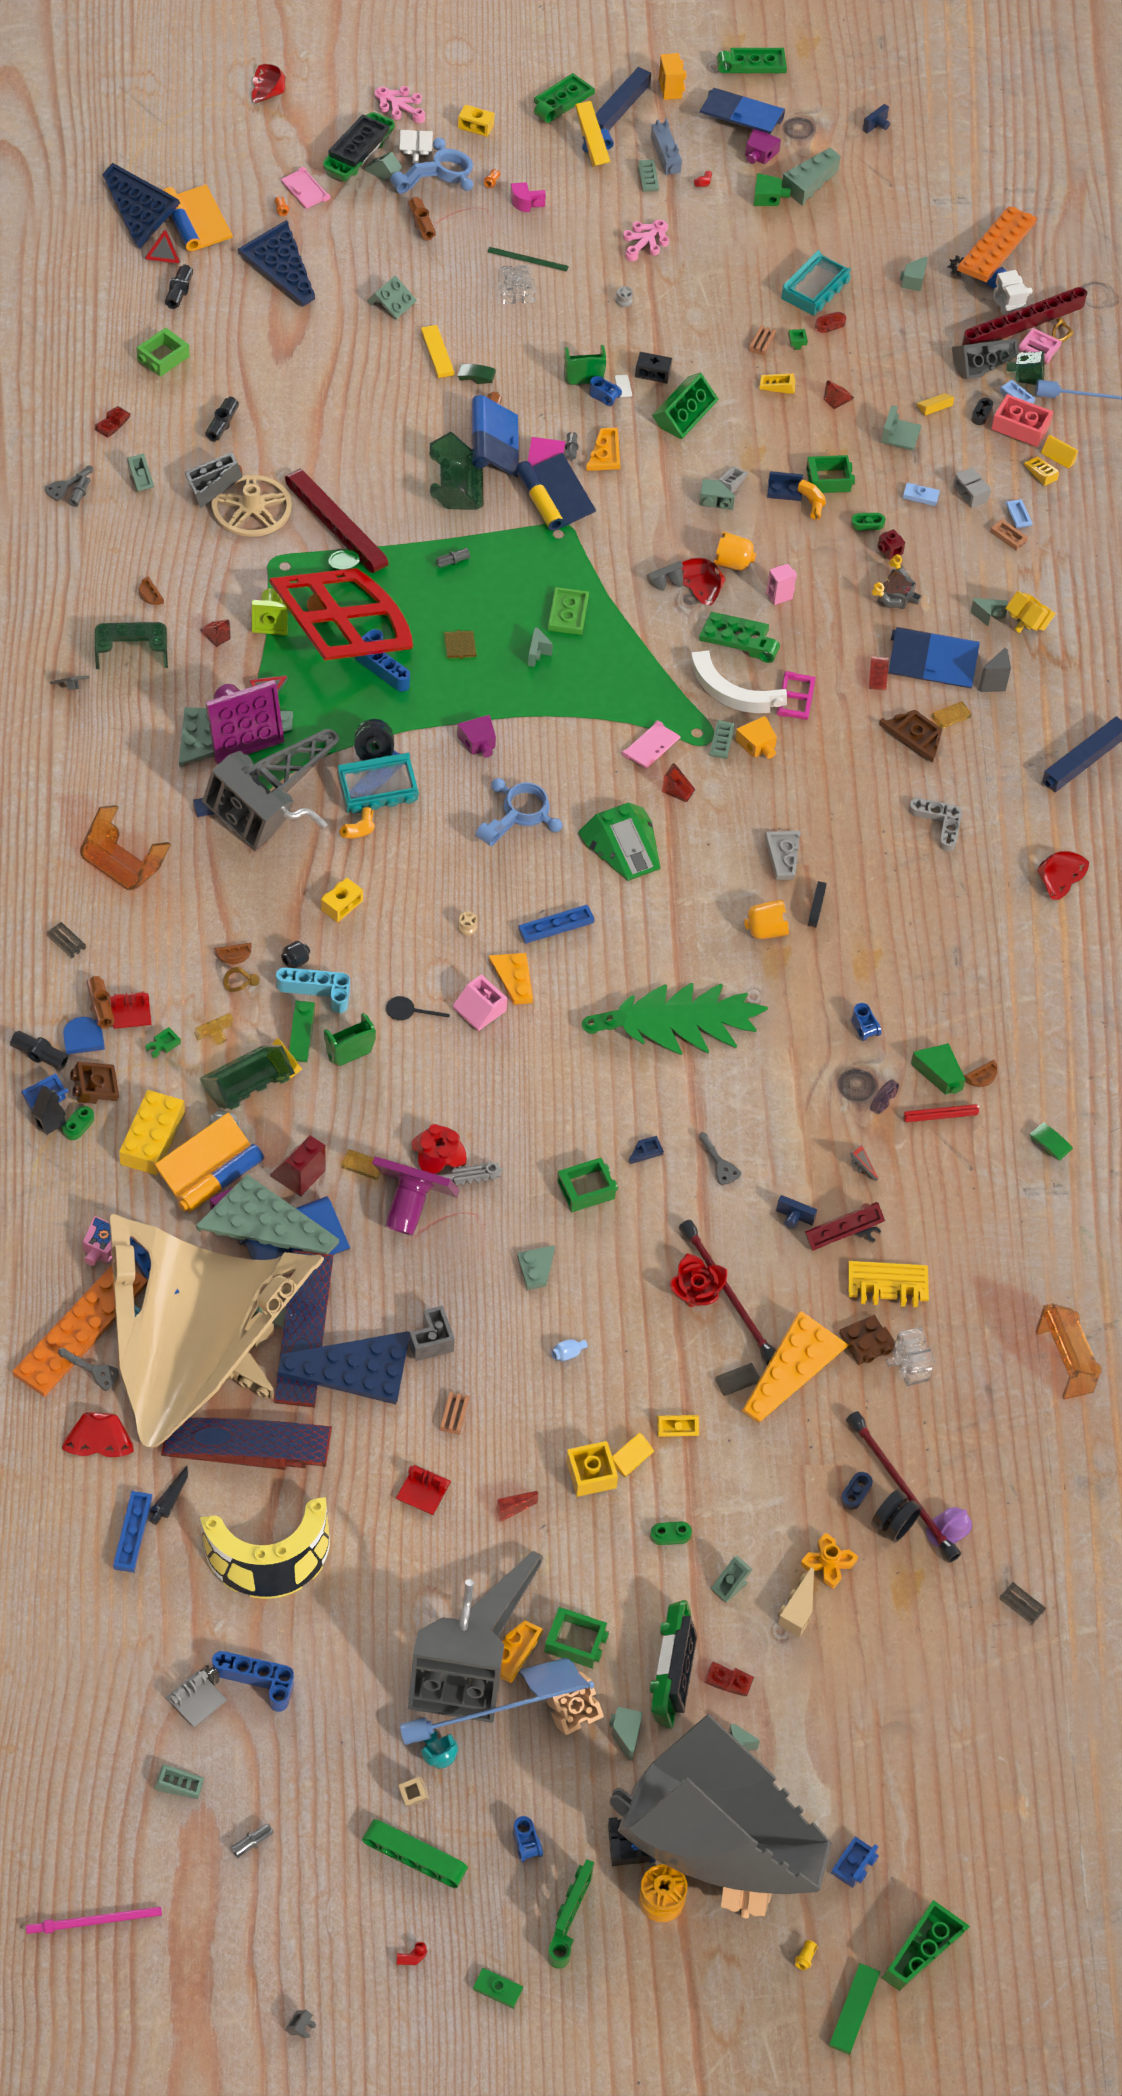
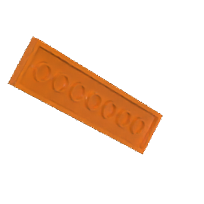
M1008 206L960 262L957 271L987 283L1036 224L1037 217L1020 211L1015 207Z
M113 1264L12 1371L13 1376L45 1397L74 1366L70 1361L63 1357L61 1358L58 1350L66 1348L69 1352L81 1358L116 1320ZM136 1271L133 1283L134 1300L148 1284V1279Z

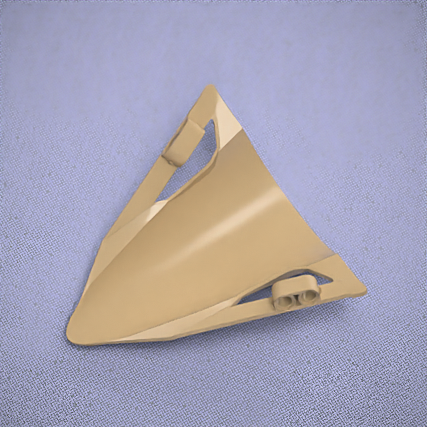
M116 1214L110 1216L119 1371L136 1419L140 1441L145 1447L154 1448L167 1440L220 1389L221 1385L313 1270L320 1266L324 1260L321 1255H302L284 1252L281 1257L271 1260L232 1257L182 1241L155 1226L128 1220ZM130 1237L149 1253L151 1260V1270L144 1303L136 1317L133 1297L135 1257L134 1247L130 1245ZM293 1273L290 1278L288 1277V1279L283 1277L285 1275ZM259 1306L262 1309V1313L244 1334V1329Z

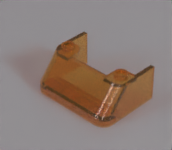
M117 805L99 807L81 845V857L126 890H135L160 869L171 843L152 844L142 862L117 844L120 833L119 829L112 824V820L119 807Z
M1051 1303L1043 1306L1035 1332L1036 1335L1051 1332L1069 1375L1062 1395L1063 1400L1094 1393L1099 1374L1102 1373L1100 1364L1096 1363L1079 1323V1314L1072 1308Z

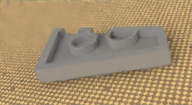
M801 831L765 833L764 837L776 880L794 879Z

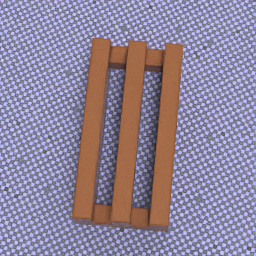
M761 325L749 346V351L764 356L776 335V330L773 329L771 331L769 327L765 329ZM764 333V334L762 335V337H761V339H760L758 345L756 346V348H754L755 345H756V343L758 342V340H759L761 334ZM770 335L763 349L760 350L766 336Z
M1003 519L992 526L990 533L1016 551L1028 540L1026 535Z
M449 1392L440 1431L460 1435L470 1396L466 1395L464 1397L462 1394L458 1393L455 1395L454 1392ZM452 1400H456L450 1424L448 1427L446 1426V1422L449 1415ZM460 1401L464 1402L457 1428H453Z

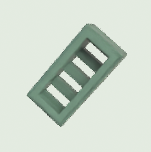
M640 160L638 162V173L643 192L659 191L654 160Z
M717 721L709 756L728 758L734 733V723Z
M163 1764L159 1770L154 1789L198 1799L204 1778ZM165 1776L169 1777L168 1782H164ZM174 1778L178 1779L176 1785L172 1784ZM183 1780H186L185 1788L181 1787ZM191 1782H196L193 1791L189 1790Z

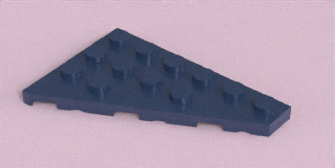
M114 163L102 174L135 245L140 249L180 205L179 199Z
M287 220L238 248V254L302 307L315 300L314 290L311 287V282L308 279L307 271L302 263V258L299 255L296 241L293 238V233Z
M406 1331L284 1353L280 1357L277 1376L396 1405L410 1332Z

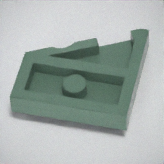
M554 1245L517 1253L527 1290L547 1286L555 1253Z

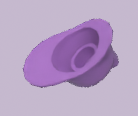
M958 1507L948 1508L932 1519L941 1533L954 1544L967 1536L972 1528V1522L967 1515L966 1509L962 1510ZM927 1526V1538L933 1545L940 1547L937 1539Z

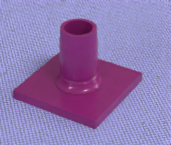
M274 680L241 691L234 684H224L216 690L214 699L206 702L214 759L217 764L221 763L228 755L238 751L247 755L285 742L277 685Z
M374 1156L372 1164L384 1176L398 1180V1187H396L387 1215L386 1228L413 1236L426 1200V1194L429 1190L458 1197L459 1189L449 1178Z

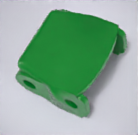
M600 345V354L570 356L568 348L564 347L565 381L570 385L590 384L591 379L595 376L604 378L607 361L604 345Z
M361 1014L360 1023L333 1035L329 1030H324L326 1052L331 1063L342 1066L372 1051L376 1040V1030L367 1014Z

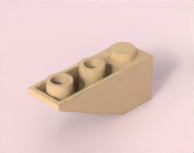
M247 1353L227 1379H233L243 1388L256 1392L261 1398L273 1401V1387L252 1355Z
M812 1567L808 1573L804 1572L798 1582L800 1584L797 1590L793 1589L788 1597L790 1601L786 1606L783 1604L777 1614L779 1616L778 1625L798 1637L802 1635L812 1616L814 1569Z

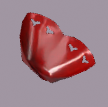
M262 64L257 67L253 77L255 88L252 90L253 103L268 100L285 92L286 76L276 65Z
M692 558L682 561L683 567L681 569L684 571L683 585L692 589L693 594L702 604L711 606L718 598L725 583L724 575L714 562L706 558Z
M1071 851L1056 852L1047 857L1039 865L1037 872L1051 899L1060 900L1070 891L1071 884L1080 881L1086 875L1089 861L1084 856ZM1084 864V866L1082 867V871H1080L1079 865Z
M83 1413L62 1445L64 1451L78 1456H89L99 1453L105 1457H121L134 1452L133 1443L119 1417L112 1413ZM70 1442H72V1445H73L74 1447L72 1448L70 1445H69V1446H66V1444H69ZM85 1444L89 1449H81V1447ZM124 1444L129 1447L128 1449L121 1450ZM111 1445L114 1451H112L111 1449L106 1450V1448H108Z

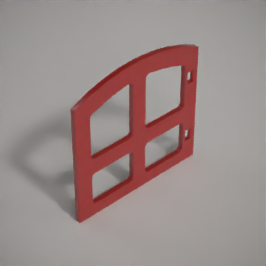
M357 568L276 577L269 580V583L324 661L408 650L413 647L409 626L396 603L375 581ZM353 581L372 596L377 603L339 607L323 584ZM309 587L325 610L303 611L288 589ZM385 614L392 624L396 638L365 642L348 619ZM333 621L347 639L349 645L328 646L312 623Z

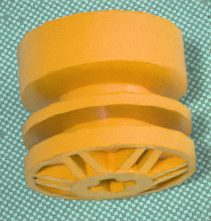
M658 1864L645 1872L639 1891V1906L649 1919L656 1922H668L681 1914L687 1894V1881L684 1874L665 1864Z

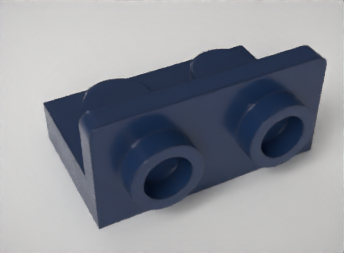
M770 471L767 498L801 501L802 493L798 492V485L803 480V474Z

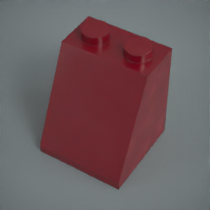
M309 1135L270 1174V1177L301 1197L326 1171V1145Z

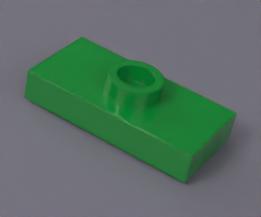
M482 1968L473 1986V1990L514 2009L523 1991V1986Z

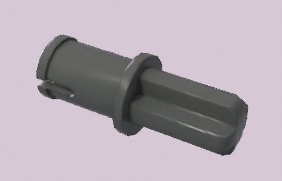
M569 432L567 434V443L565 444V449L567 450L566 458L573 461L577 457V450L579 448L577 443L578 435L573 432L572 437V432Z
M82 476L78 485L74 486L73 493L68 500L71 506L77 507L82 497L86 495V488L91 481L90 478Z
M467 548L456 552L450 551L449 554L436 558V565L439 568L450 564L455 565L459 561L469 559L470 553Z
M265 1824L251 1834L248 1832L245 1838L231 1846L233 1853L237 1858H240V1856L252 1848H258L257 1844L274 1833L273 1829L269 1824Z

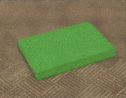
M555 587L548 631L583 635L589 592Z

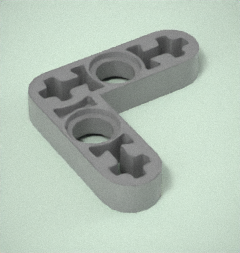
M921 798L911 800L909 812L912 815L943 822L939 843L940 848L944 851H953L956 847L961 822V808L956 805ZM937 808L940 812L933 813L931 809ZM953 826L955 830L950 831L946 827ZM947 837H951L950 844L946 843Z

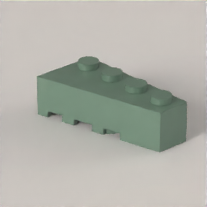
M831 148L824 150L783 173L781 187L791 188L790 196L803 206L806 200L811 198L814 192L823 186L825 181L827 182L839 171L841 156Z

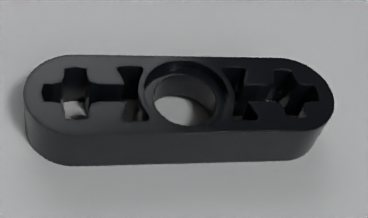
M817 882L808 926L817 928L827 886L826 882Z

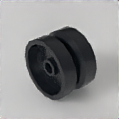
M369 719L361 723L356 729L354 737V748L357 756L362 761L391 756L394 752L392 728L380 719Z
M896 1489L885 1499L871 1521V1525L878 1531L886 1530V1537L894 1543L906 1535L922 1511V1506L914 1500L907 1502L908 1496L900 1489Z

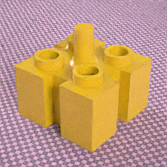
M1020 591L1015 593L1005 608L1010 612L1009 615L1016 620L1020 619L1015 627V631L1018 633L1024 627L1035 631L1038 629L1045 631L1056 614L1032 595Z

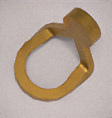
M1058 317L1056 319L1057 324L1052 329V337L1065 342L1072 336L1073 330L1066 325L1063 318ZM1060 325L1069 330L1061 339L1055 335L1056 329Z
M240 967L228 970L223 979L224 987L229 992L240 991L249 984L257 986L260 982L257 974L249 975ZM233 973H241L248 979L241 986L231 988L229 985V977Z

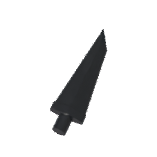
M187 1466L150 1509V1512L154 1514L150 1522L154 1525H157L162 1517L168 1518L171 1514L170 1512L188 1478Z

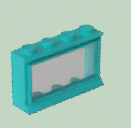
M818 249L783 285L781 299L814 316L823 309L827 302L832 300L836 293L841 291L845 284L849 283L851 268H846L825 257Z
M410 753L338 765L337 776L347 813H359L365 807L377 810L383 806L394 807L400 803L410 804L418 800L419 791L410 760Z

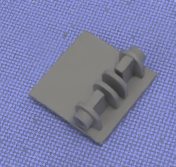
M198 1670L166 1696V1699L193 1727H196L227 1701L207 1679L208 1675L204 1670L201 1672Z

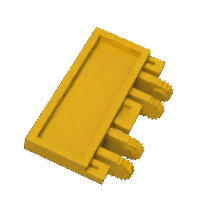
M849 1261V1297L857 1298L858 1292H860V1303L866 1304V1292L873 1293V1305H878L879 1293L880 1299L897 1300V1294H900V1306L905 1307L907 1302L906 1295H912L913 1307H918V1295L920 1296V1301H929L928 1265Z

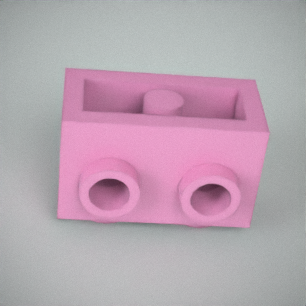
M789 564L777 566L769 570L766 594L774 605L793 599L797 575Z

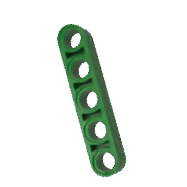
M376 1819L372 1820L362 1838V1841L367 1846L452 1888H458L468 1870V1866L464 1862Z

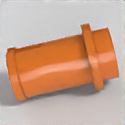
M492 169L490 174L484 178L485 187L493 188L496 185V181L500 177L498 170L495 173L496 169Z
M278 196L274 200L277 214L286 216L289 212V207L286 205L284 197L281 196L280 200Z

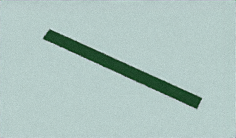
M493 247L488 249V253L567 271L569 267Z

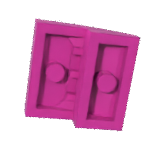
M532 437L528 461L532 466H535L562 452L564 454L565 441Z

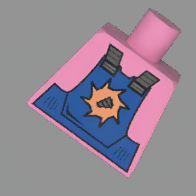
M94 1216L83 1240L84 1252L87 1254L84 1261L90 1266H94L98 1259L106 1263L112 1260L110 1224Z

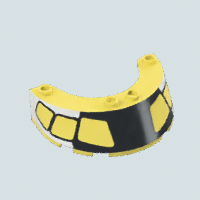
M326 1497L310 1500L306 1504L305 1514L298 1529L287 1539L271 1545H253L241 1541L226 1528L223 1520L218 1516L200 1517L204 1553L210 1569L223 1581L225 1586L235 1592L239 1591L248 1594L252 1598H278L302 1589L303 1585L311 1579L313 1580L319 1574L329 1553L330 1533Z

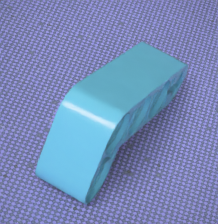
M280 968L277 971L276 987L280 992L331 997V1009L334 1012L343 1013L347 1010L350 996V977L347 974L296 968Z

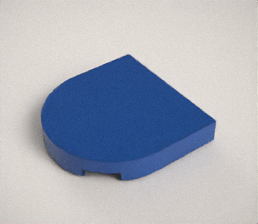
M78 1017L68 1022L65 1026L63 1035L68 1055L105 1050L102 1029L97 1025L96 1020L89 1017Z

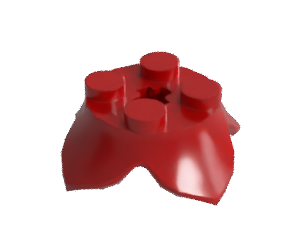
M432 1124L428 1129L414 1137L411 1142L413 1151L419 1154L418 1163L422 1171L437 1174L445 1165L455 1168L466 1165V1150L460 1141V1136L456 1131L448 1127Z
M687 1253L679 1262L678 1274L671 1279L670 1288L689 1307L710 1305L719 1298V1292L727 1281V1269L720 1265L707 1267L698 1256Z

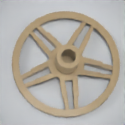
M244 475L237 481L246 480V484L243 487V496L230 493L228 495L219 494L212 500V511L216 521L227 531L246 537L264 536L277 531L288 521L292 510V501L288 491L279 482L259 475ZM256 480L272 484L282 493H270L260 496V487L257 485ZM286 502L285 513L276 522L266 508ZM217 503L239 508L228 523L221 517ZM253 514L267 528L245 530L238 527Z

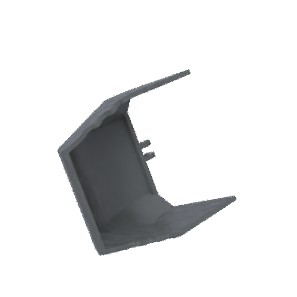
M709 1714L651 1763L633 1786L631 1795L622 1788H616L612 1793L609 1803L616 1812L623 1816L618 1832L657 1861L685 1875L730 1889L759 1893L797 1894L818 1892L821 1889L832 1844L831 1841L814 1822L809 1825L801 1815L804 1811L801 1806L798 1805L795 1808L786 1798L790 1795L785 1788L779 1790L773 1783L777 1778Z

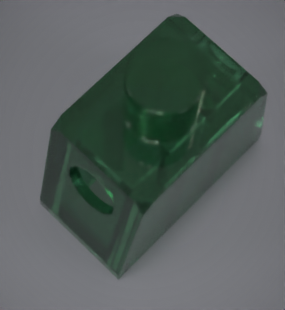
M1045 351L1019 353L1016 362H1007L1006 371L1016 372L1017 382L1036 385L1037 380H1044Z

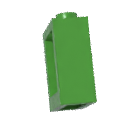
M166 327L136 347L137 360L160 377L190 357L189 344ZM164 344L173 352L159 360L151 352Z

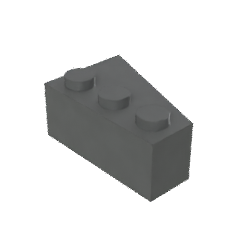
M233 452L185 472L200 508L243 477Z

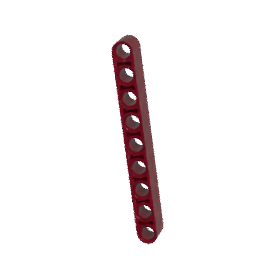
M1076 287L969 328L964 332L962 345L999 341L1080 310L1085 306L1087 290L1082 287Z
M298 469L285 476V482L290 490L348 550L354 551L359 555V561L371 573H375L389 565L386 555L304 470Z

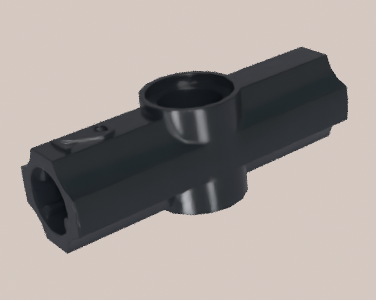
M183 264V266H180L175 278H172L170 281L169 292L165 299V305L170 309L179 307L183 296H186L188 293L189 282L193 275V269L189 265Z
M229 396L225 398L220 408L215 410L214 418L205 432V436L210 441L216 442L220 440L224 431L230 427V421L239 407V402L234 397Z
M19 1030L15 1031L12 1035L10 1046L26 1053L32 1061L36 1063L43 1061L59 1070L65 1067L69 1058L68 1054L52 1047L46 1039L42 1037L36 1039Z

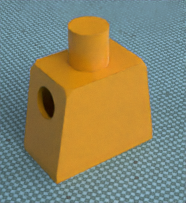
M766 716L736 729L735 741L751 756L758 757L764 754L768 759L775 756L776 751L774 748L776 747L777 736Z

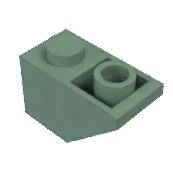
M703 479L699 505L733 510L735 495L720 481Z

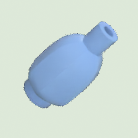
M573 1339L558 1343L551 1350V1355L555 1361H567L578 1356L580 1351L587 1348L588 1345L586 1340L580 1342Z

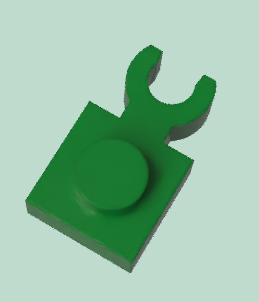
M168 1027L154 1036V1042L146 1044L145 1050L148 1052L154 1049L155 1051L151 1054L152 1058H156L159 1056L160 1051L163 1050L165 1053H168L180 1045L181 1039Z

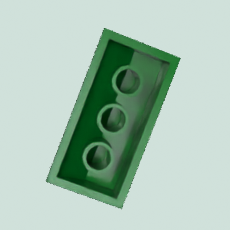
M700 372L688 376L652 416L662 430L679 439H683L719 399Z

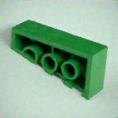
M933 1900L925 1909L881 1978L901 1991L958 1940L970 1926Z

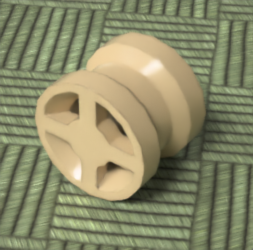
M463 912L460 914L459 931L464 935H472L476 932L477 916L473 912Z

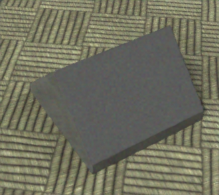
M1003 648L983 667L978 688L980 692L1006 691L1011 671L1007 648Z

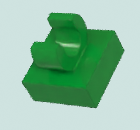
M805 329L788 331L790 345L794 346V350H801L802 346L807 345L808 339Z

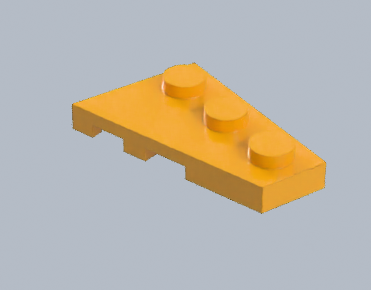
M618 427L600 429L594 450L590 455L591 458L587 463L586 471L620 469Z
M526 953L489 955V962L494 966L496 974L502 980L504 988L513 1004L533 1003Z
M524 1620L505 1636L506 1638L502 1640L504 1652L500 1674L501 1679L509 1683L513 1682L543 1635L542 1628Z

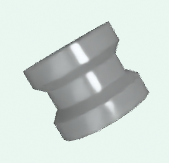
M622 286L618 288L616 303L620 307H629L632 304L633 290L630 287Z

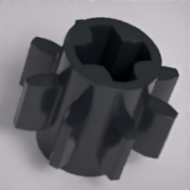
M956 255L955 259H950L951 263L947 267L952 269L951 274L954 275L957 272V276H961L962 272L957 271L958 267L956 265L957 263L960 264L964 257L960 259Z

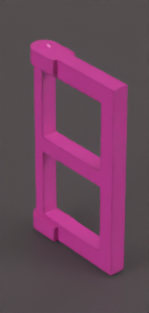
M785 671L782 689L787 688L788 679L808 682L810 687L808 694L786 691L788 698L807 701L805 712L783 709V706L777 709V715L808 720L816 677Z

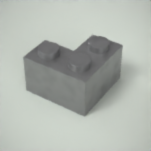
M439 1306L423 1310L425 1329L410 1332L409 1345L415 1361L454 1352L455 1339L444 1307Z

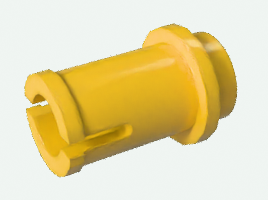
M805 1940L799 1956H796L794 1959L795 1966L798 1969L806 1971L807 1968L811 1967V1960L818 1949L815 1942Z

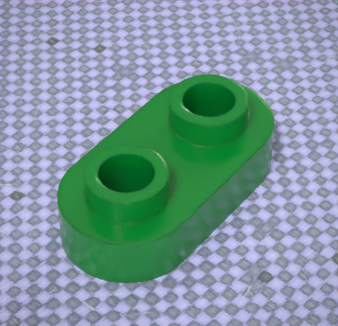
M856 513L852 516L851 526L856 530H880L885 526L886 518L881 513Z
M88 1106L79 1107L66 1121V1124L63 1125L64 1137L68 1140L79 1139L94 1122V1111Z
M683 1521L657 1523L651 1528L650 1538L656 1545L685 1544L691 1539L692 1528ZM684 1529L685 1532L681 1533L678 1530ZM662 1530L664 1534H659L658 1531Z

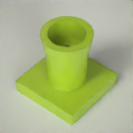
M274 588L264 590L261 594V601H252V633L287 635L288 608Z

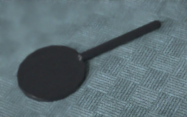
M404 996L394 997L386 1005L388 1015L395 1020L409 1019L414 1012L450 1017V1014L416 1009L413 1002Z

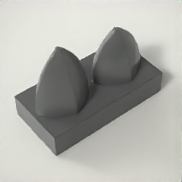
M680 560L646 576L656 588L662 591L665 590L667 584L666 574L676 586L682 587V562Z

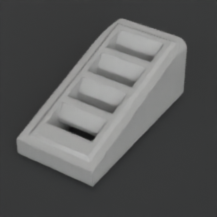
M733 466L717 481H720L734 493L748 476V473Z

